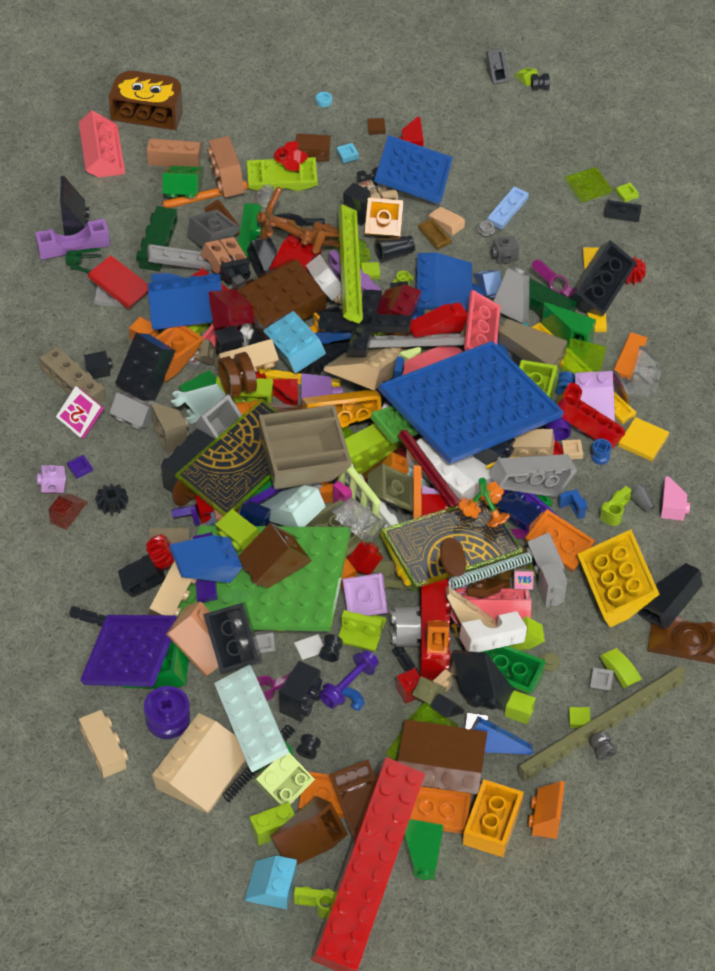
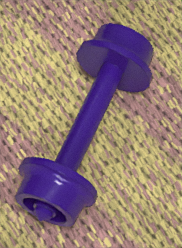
M365 649L360 653L354 654L353 660L356 667L337 686L331 683L323 685V690L319 696L327 707L334 709L338 705L345 703L342 691L362 671L367 675L375 673V668L379 662L371 651Z

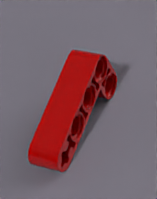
M569 383L556 402L564 411L562 418L595 440H608L611 443V448H614L625 435L623 427L580 400L583 392L581 387L576 383Z

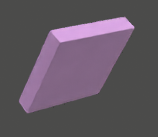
M383 573L343 579L347 611L367 616L389 613Z

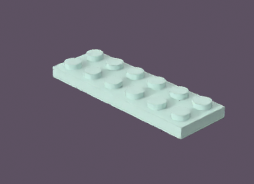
M251 665L214 683L251 772L289 753Z

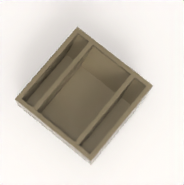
M335 405L259 415V434L274 489L332 481L352 466Z

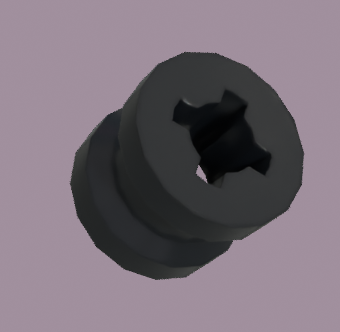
M303 734L300 739L301 744L298 745L296 752L301 757L315 759L317 756L316 750L320 747L321 741L314 735Z

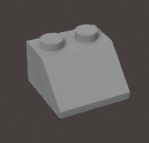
M128 391L117 392L110 414L115 415V419L119 421H128L132 427L141 429L142 427H149L153 422L151 404L160 403L154 400H141Z

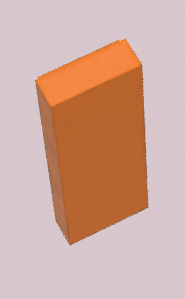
M630 332L614 368L621 378L627 377L628 380L631 379L648 337Z

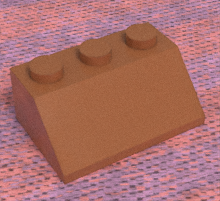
M149 138L147 147L148 165L199 167L203 142Z
M200 601L187 605L166 635L204 676H208L219 666L203 615L210 611Z

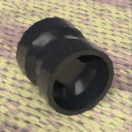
M543 73L540 76L538 74H531L532 91H537L539 87L543 90L550 89L549 73Z
M325 635L323 639L324 646L321 647L319 656L325 661L336 662L339 659V650L343 646V640L337 635Z

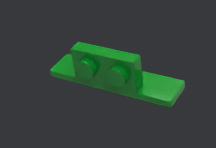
M244 204L238 245L246 258H249L247 248L253 240H257V236L261 234V226H259L257 221V215L262 209V205Z

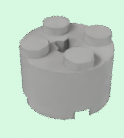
M419 606L394 607V610H390V623L394 627V630L390 631V642L395 644L396 647H419L421 645L420 642H417V639H421V618L416 614V611H420Z

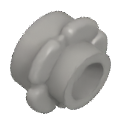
M488 220L482 221L478 227V233L482 234V236L493 235L495 232L493 223Z

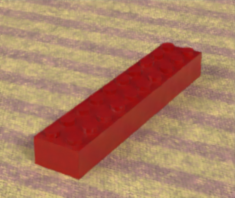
M422 494L421 520L449 511V505L441 494ZM448 572L420 581V678L422 676L434 680L445 669L449 671L450 633L447 653H427V621H448L450 628V602L446 594V588L449 586Z
M387 757L380 764L311 961L335 971L358 970L425 773Z

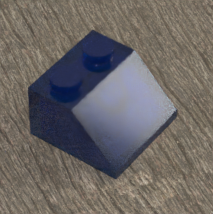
M510 490L497 503V510L499 513H509L510 517L507 519L529 533L543 515L542 507L535 502L530 503L525 500L526 497L519 491L513 492Z

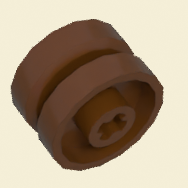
M246 352L234 354L233 359L230 356L218 359L219 378L226 395L229 394L233 398L240 396L241 391L245 394L256 391L257 380L254 366Z

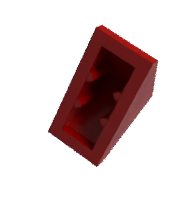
M273 379V396L284 404L298 405V379Z

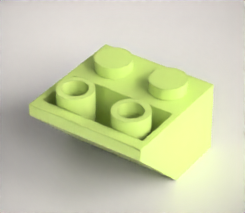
M288 753L267 764L252 780L267 796L277 804L282 805L287 802L291 804L315 779Z

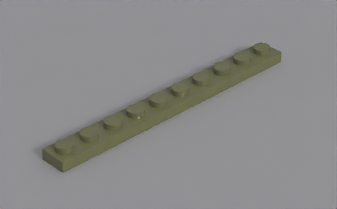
M682 665L524 762L519 766V778L523 782L528 778H535L544 768H551L560 758H567L576 748L586 746L595 734L603 732L610 727L615 728L624 718H631L640 708H647L656 698H663L674 687L679 688L685 681L686 670Z

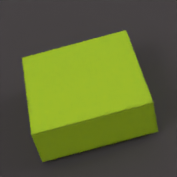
M631 182L615 188L616 194L623 202L639 197V192Z
M379 262L361 263V270L368 274L371 280L380 279Z
M569 707L570 728H581L590 722V707Z

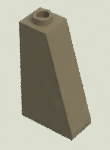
M507 319L504 325L501 324L498 329L499 343L523 360L559 366L567 352L568 341L513 320Z

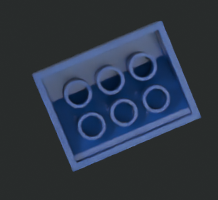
M436 252L417 253V289L421 290L420 302L417 307L419 317L424 315L425 310H434L444 304L461 303L464 309L468 311L470 291L472 290V262Z
M210 273L205 276H190L182 279L173 278L166 281L156 280L148 283L152 330L213 322L208 292L222 290L220 274Z

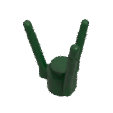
M100 248L67 251L66 265H71L70 269L89 273L92 270L78 266L82 264L83 258H100L102 255L83 253L100 251Z

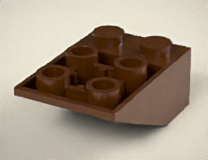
M316 796L270 837L281 857L296 859L297 865L334 848L348 834L333 804Z

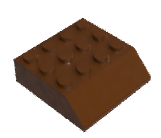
M289 259L230 289H236L252 304L255 321L252 325L264 340L267 338L263 330L292 311L304 320L312 316L316 311L327 308L326 294L297 259Z

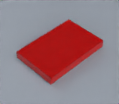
M112 255L90 271L87 276L128 310L148 294V284Z

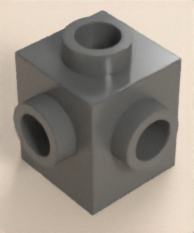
M514 235L494 239L491 254L496 258L498 264L518 260L519 246Z

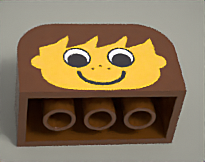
M126 71L119 74L115 78L109 94L111 121L177 131L183 114L180 82L171 76L139 71Z

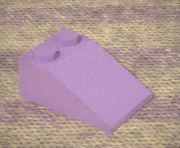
M613 371L575 373V383L583 391L580 400L615 422Z

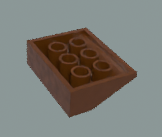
M405 719L398 762L425 773L421 786L478 794L488 732Z

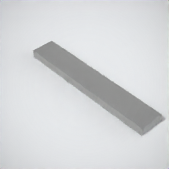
M462 333L436 334L422 337H414L413 335L374 336L371 338L369 348L465 345V337Z

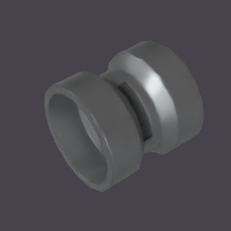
M599 732L590 739L593 748L596 749V755L599 760L612 758L617 753V749L611 743V737L608 732Z

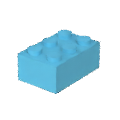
M294 311L263 330L267 340H273L276 353L295 374L326 354L320 339Z

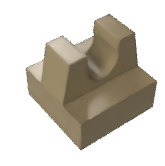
M209 339L202 340V344L197 350L201 351V353L194 354L196 361L205 362L207 365L214 364L216 349Z

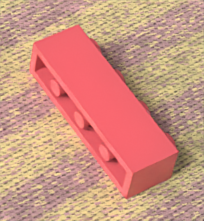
M455 345L435 347L408 359L404 364L402 375L464 351Z

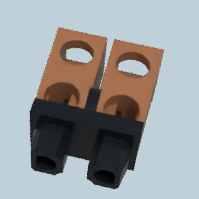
M234 237L204 244L200 256L203 260L207 259L213 271L220 274L221 279H225L227 283H232V278L237 277V275H241L244 280L249 278L251 274L248 268L250 260L246 258Z

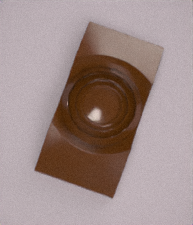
M679 616L676 617L666 630L652 623L648 652L715 664V623H695Z
M369 759L329 774L353 839L375 780Z

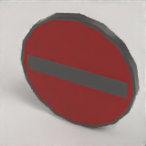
M612 370L613 384L620 397L629 404L631 396L628 390L633 388L632 382L628 381L627 377L622 379L617 371Z

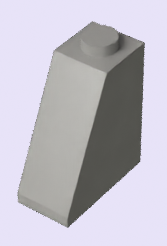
M508 268L493 302L501 306L500 313L521 323H528L529 276L524 274L525 270L521 268Z

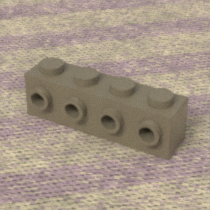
M55 347L39 358L41 370L69 395L75 386H78L99 404L105 400V389L102 384L97 383L90 373L82 370L80 365L76 361L71 360L65 351Z

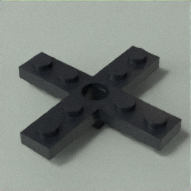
M364 289L362 295L363 319L359 324L344 318L343 313L321 312L318 328L320 330L353 331L348 346V356H367L371 338L374 337L375 332L410 333L412 316L378 314L382 290Z

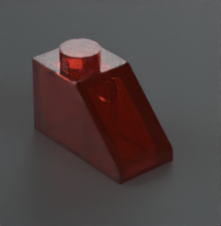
M73 494L58 496L48 509L50 523L67 530L88 502Z

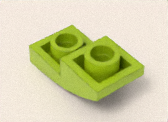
M617 648L600 655L607 670L615 672L623 688H627L642 680L633 664Z

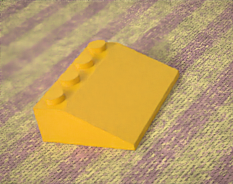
M631 529L578 553L601 613L610 628L631 618L659 595Z

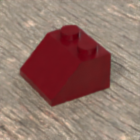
M405 284L386 289L381 299L378 314L411 315L413 317L419 306L421 290Z
M236 289L208 292L214 328L255 323L252 304Z

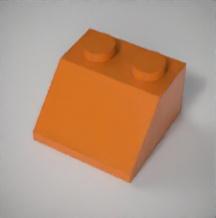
M565 781L538 788L537 796H532L531 808L535 809L534 815L530 814L528 826L533 827L532 835L557 839Z

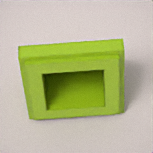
M526 67L514 75L524 85L529 86L531 85V74H538L535 68Z

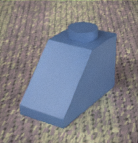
M485 270L473 273L476 283L480 286L484 295L488 296V298L495 297L502 282L500 270Z

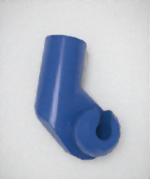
M348 686L342 691L343 696L352 699L351 708L360 711L362 705L365 704L362 694Z

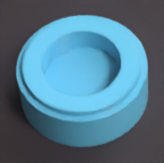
M319 92L316 95V104L320 107L330 106L332 104V95L328 92Z

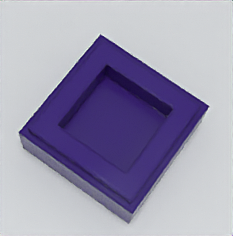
M84 455L67 463L68 469L76 479L93 471V467Z

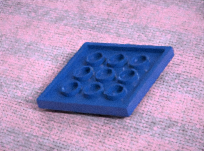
M388 135L374 182L440 204L453 157Z

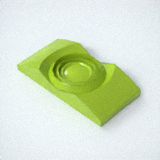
M316 157L308 158L304 163L299 164V171H289L285 169L283 164L277 163L275 159L247 160L248 188L256 191L272 192L275 191L276 187L301 191L317 186Z

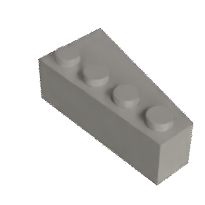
M564 454L498 458L489 474L493 482L498 483L499 487L504 490L558 497L577 469L569 455Z

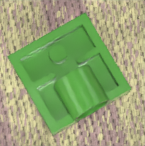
M394 406L371 413L370 418L391 443L400 441L398 434L402 430H408L412 436L420 434Z

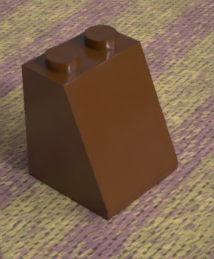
M269 523L238 556L242 562L243 569L250 573L252 582L257 586L262 585L266 588L273 586L312 561L292 534L272 523Z

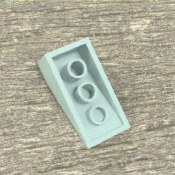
M300 485L282 488L251 507L247 513L283 526L305 527L326 506L317 488Z

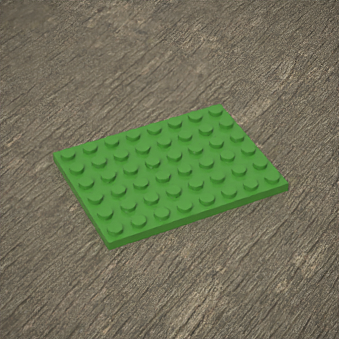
M199 526L197 535L212 532L213 535L218 536V530L216 526ZM266 526L255 527L261 533ZM277 526L292 534L312 561L269 588L254 584L250 579V573L242 568L231 583L217 581L218 600L203 603L212 612L246 602L254 630L331 631L351 535L350 527ZM196 583L190 584L188 590L191 592L186 602L181 601L179 615L187 605L198 602Z

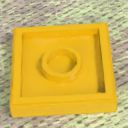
M635 417L625 432L624 437L620 440L618 447L653 461L668 438L669 432Z

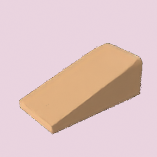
M439 207L428 215L430 219L433 218L451 236L465 228L464 218L443 207Z

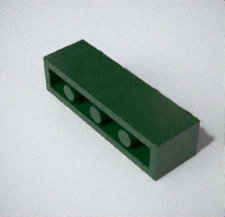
M156 206L155 212L151 213L150 225L146 227V236L142 238L141 250L137 251L136 261H139L140 269L160 272L161 263L148 262L147 247L148 244L169 247L178 222L177 209Z
M529 278L530 310L543 316V307L546 302L576 312V301Z

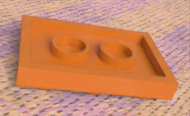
M548 509L525 537V541L528 543L532 539L550 533L564 567L571 572H574L581 563L578 553L593 547L596 541Z

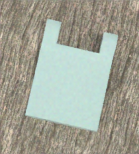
M218 384L188 392L174 391L172 395L176 399L171 400L175 407L185 402L190 407L187 410L190 417L186 419L189 424H194L201 415L226 396V394Z

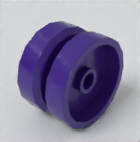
M162 686L148 694L144 701L145 722L148 730L154 736L161 739H173L181 736L190 725V706L187 695L182 690L173 686Z

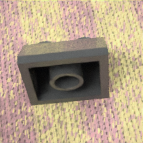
M213 210L190 217L187 236L203 248L206 242L220 241L221 239L233 237L239 230V226L219 210Z

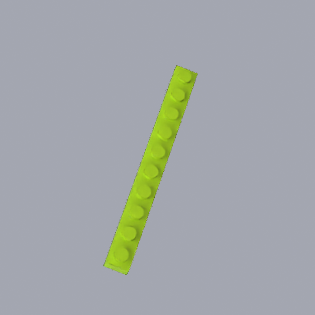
M341 204L338 208L343 317L359 324L363 319L357 211Z

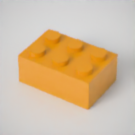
M483 779L464 831L463 845L504 857L522 806L524 792Z

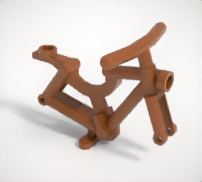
M276 187L267 204L265 213L259 212L257 215V221L262 223L261 239L273 236L272 226H276L301 238V243L304 245L313 244L312 252L314 254L319 253L321 245L340 247V242L329 238L339 237L338 228L333 227L329 223L323 225L315 222L312 229H310L309 227L304 228L296 225L294 220L272 215L274 206L282 192L281 187Z

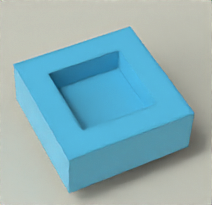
M353 143L336 147V152L342 163L359 159V154Z

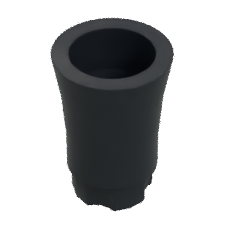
M412 236L375 239L374 243L375 253L380 263L408 255L415 251Z

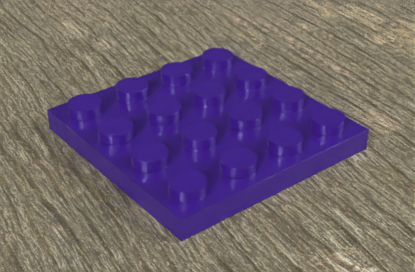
M107 615L80 681L83 685L153 687L171 643V639L166 633L178 617L176 615Z

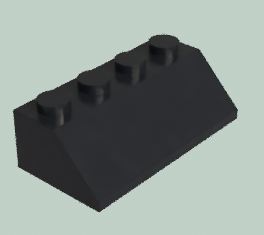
M611 240L600 246L568 295V298L577 302L576 307L579 310L604 316L637 262Z

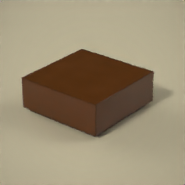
M368 118L369 135L386 133L385 118Z

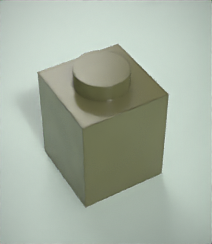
M421 676L412 695L432 704L438 694L444 695L447 688Z

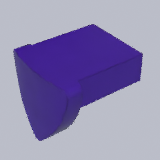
M196 504L172 508L173 518L192 514L194 525H200Z

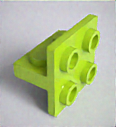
M344 610L339 637L345 645L375 652L386 623V618L377 615L367 616Z

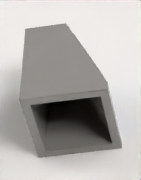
M227 394L200 416L192 433L199 429L213 437L216 443L244 417L229 394Z

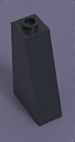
M685 563L658 582L656 587L659 595L639 610L638 615L666 630L703 586L700 570Z

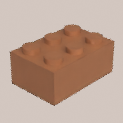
M229 136L209 140L210 148H207L209 158H211L210 168L215 182H217L219 192L222 191L224 197L245 193L240 163Z

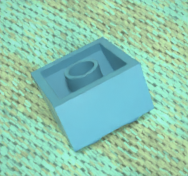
M272 856L255 861L245 901L287 909L297 874V860Z

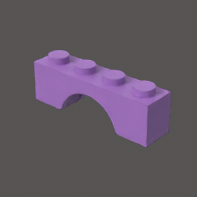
M105 218L87 222L82 231L70 236L59 235L53 229L35 233L37 249L41 260L66 255L67 251L110 246L109 231Z

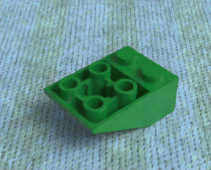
M544 303L542 325L555 337L568 341L567 348L573 354L585 358L593 344L596 319L553 304Z

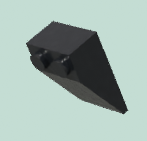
M61 176L60 206L64 236H70L84 229L87 222H89L86 218L90 217L89 207H86L85 199L65 176Z
M453 650L452 656L461 691L468 704L476 708L505 709L514 688L490 656L484 652Z

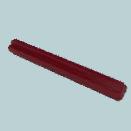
M402 430L398 434L399 439L419 466H421L448 505L453 508L460 503L458 497L409 431Z

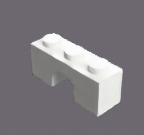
M516 611L499 615L496 628L486 627L480 619L461 623L459 638L467 651L482 652L523 643L527 627Z

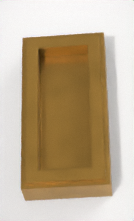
M433 218L418 224L420 232L436 250L452 244V239Z

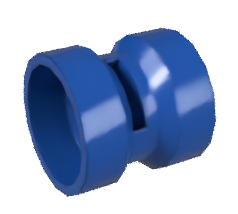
M565 371L559 374L556 387L558 395L563 392L569 383H575L574 373Z
M597 439L594 441L591 459L594 463L603 465L610 460L612 446L608 440Z

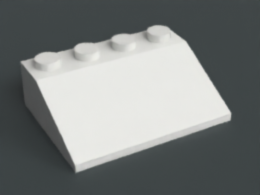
M424 437L416 441L459 500L462 498L469 500L478 494V480L480 478H485L487 484L493 482L489 474L491 468L486 469L487 465L474 458L475 454L449 464ZM407 449L406 458L408 459V464L412 468L414 465L419 466ZM421 468V475L433 484Z

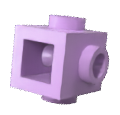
M41 465L40 473H37L36 483L40 485L41 492L64 493L66 482L64 466Z

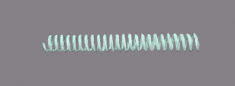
M524 553L496 562L492 565L464 573L459 577L450 578L449 586L451 587L452 580V589L460 588L464 584L474 583V581L477 582V580L480 581L481 579L503 573V571L506 572V570L509 571V569L512 570L513 568L531 563L532 558L530 554Z

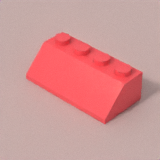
M91 110L79 121L85 170L96 177L125 174L118 125Z
M474 290L470 291L465 351L490 341L497 345L501 306Z
M454 588L456 592H463L460 595L496 619V624L499 615L516 611L521 619L526 616L531 618L529 590L501 588V592L486 598L467 596L468 588ZM450 603L449 616L451 615L457 625H461Z

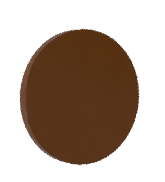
M181 476L173 489V502L179 506L186 505L195 495H198L199 490Z
M451 537L444 539L440 545V559L445 570L451 576L459 577L464 574L466 569L464 550L456 539Z

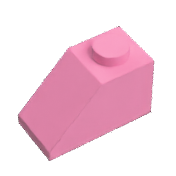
M665 476L661 518L684 521L685 514H689L690 510L687 494L670 477Z

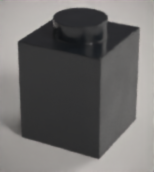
M106 351L84 355L86 372L90 373L93 379L111 376L110 369L113 368L111 357L107 358Z

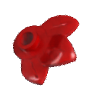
M297 141L287 142L284 147L278 148L274 153L275 161L283 164L285 169L289 171H299V164L304 163L309 157L305 152L298 150Z

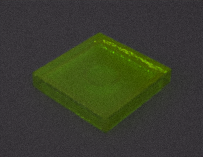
M597 167L566 176V182L581 203L612 193L613 189Z
M571 338L562 372L568 371L574 374L601 372L607 346Z

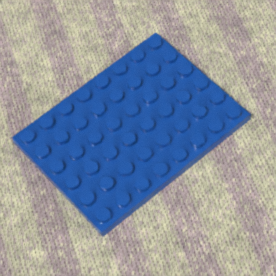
M493 341L381 383L378 388L388 401L449 464L562 418L564 411Z

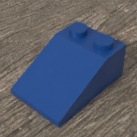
M212 535L173 543L169 546L179 573L184 578L231 583L243 568L230 537Z

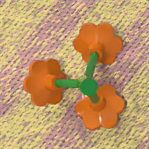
M485 478L478 480L479 492L475 498L469 500L462 498L458 504L459 509L462 510L465 516L477 518L481 512L480 507L477 506L478 499L480 498L485 501V504L490 507L492 515L486 523L487 526L495 527L506 522L507 518L510 517L509 513H499L497 508L493 506L494 503L499 504L502 501L503 488L499 487L496 482L487 484Z

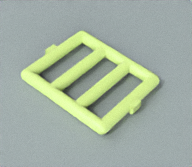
M351 466L337 476L338 481L345 486L347 471L350 475L349 488L352 491V512L371 534L375 535L381 519L379 516L380 499L354 467ZM357 485L361 488L359 508L355 504ZM368 498L372 502L370 521L366 518Z

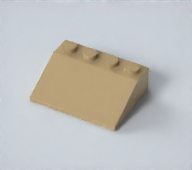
M373 347L368 349L367 356H348L347 352L325 366L324 371L375 390L383 381H388L394 377L397 356L399 357V353L405 350L401 349V347Z
M198 713L152 776L156 789L208 814L243 767L246 759L237 737L217 721Z

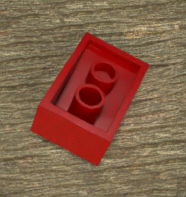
M290 233L281 244L270 269L289 259H297L305 270L311 274L306 265L319 254L322 256V245L319 253L314 254L312 252L313 244L304 245L301 243V238Z

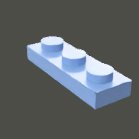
M513 187L489 215L487 220L502 230L527 201L529 193Z

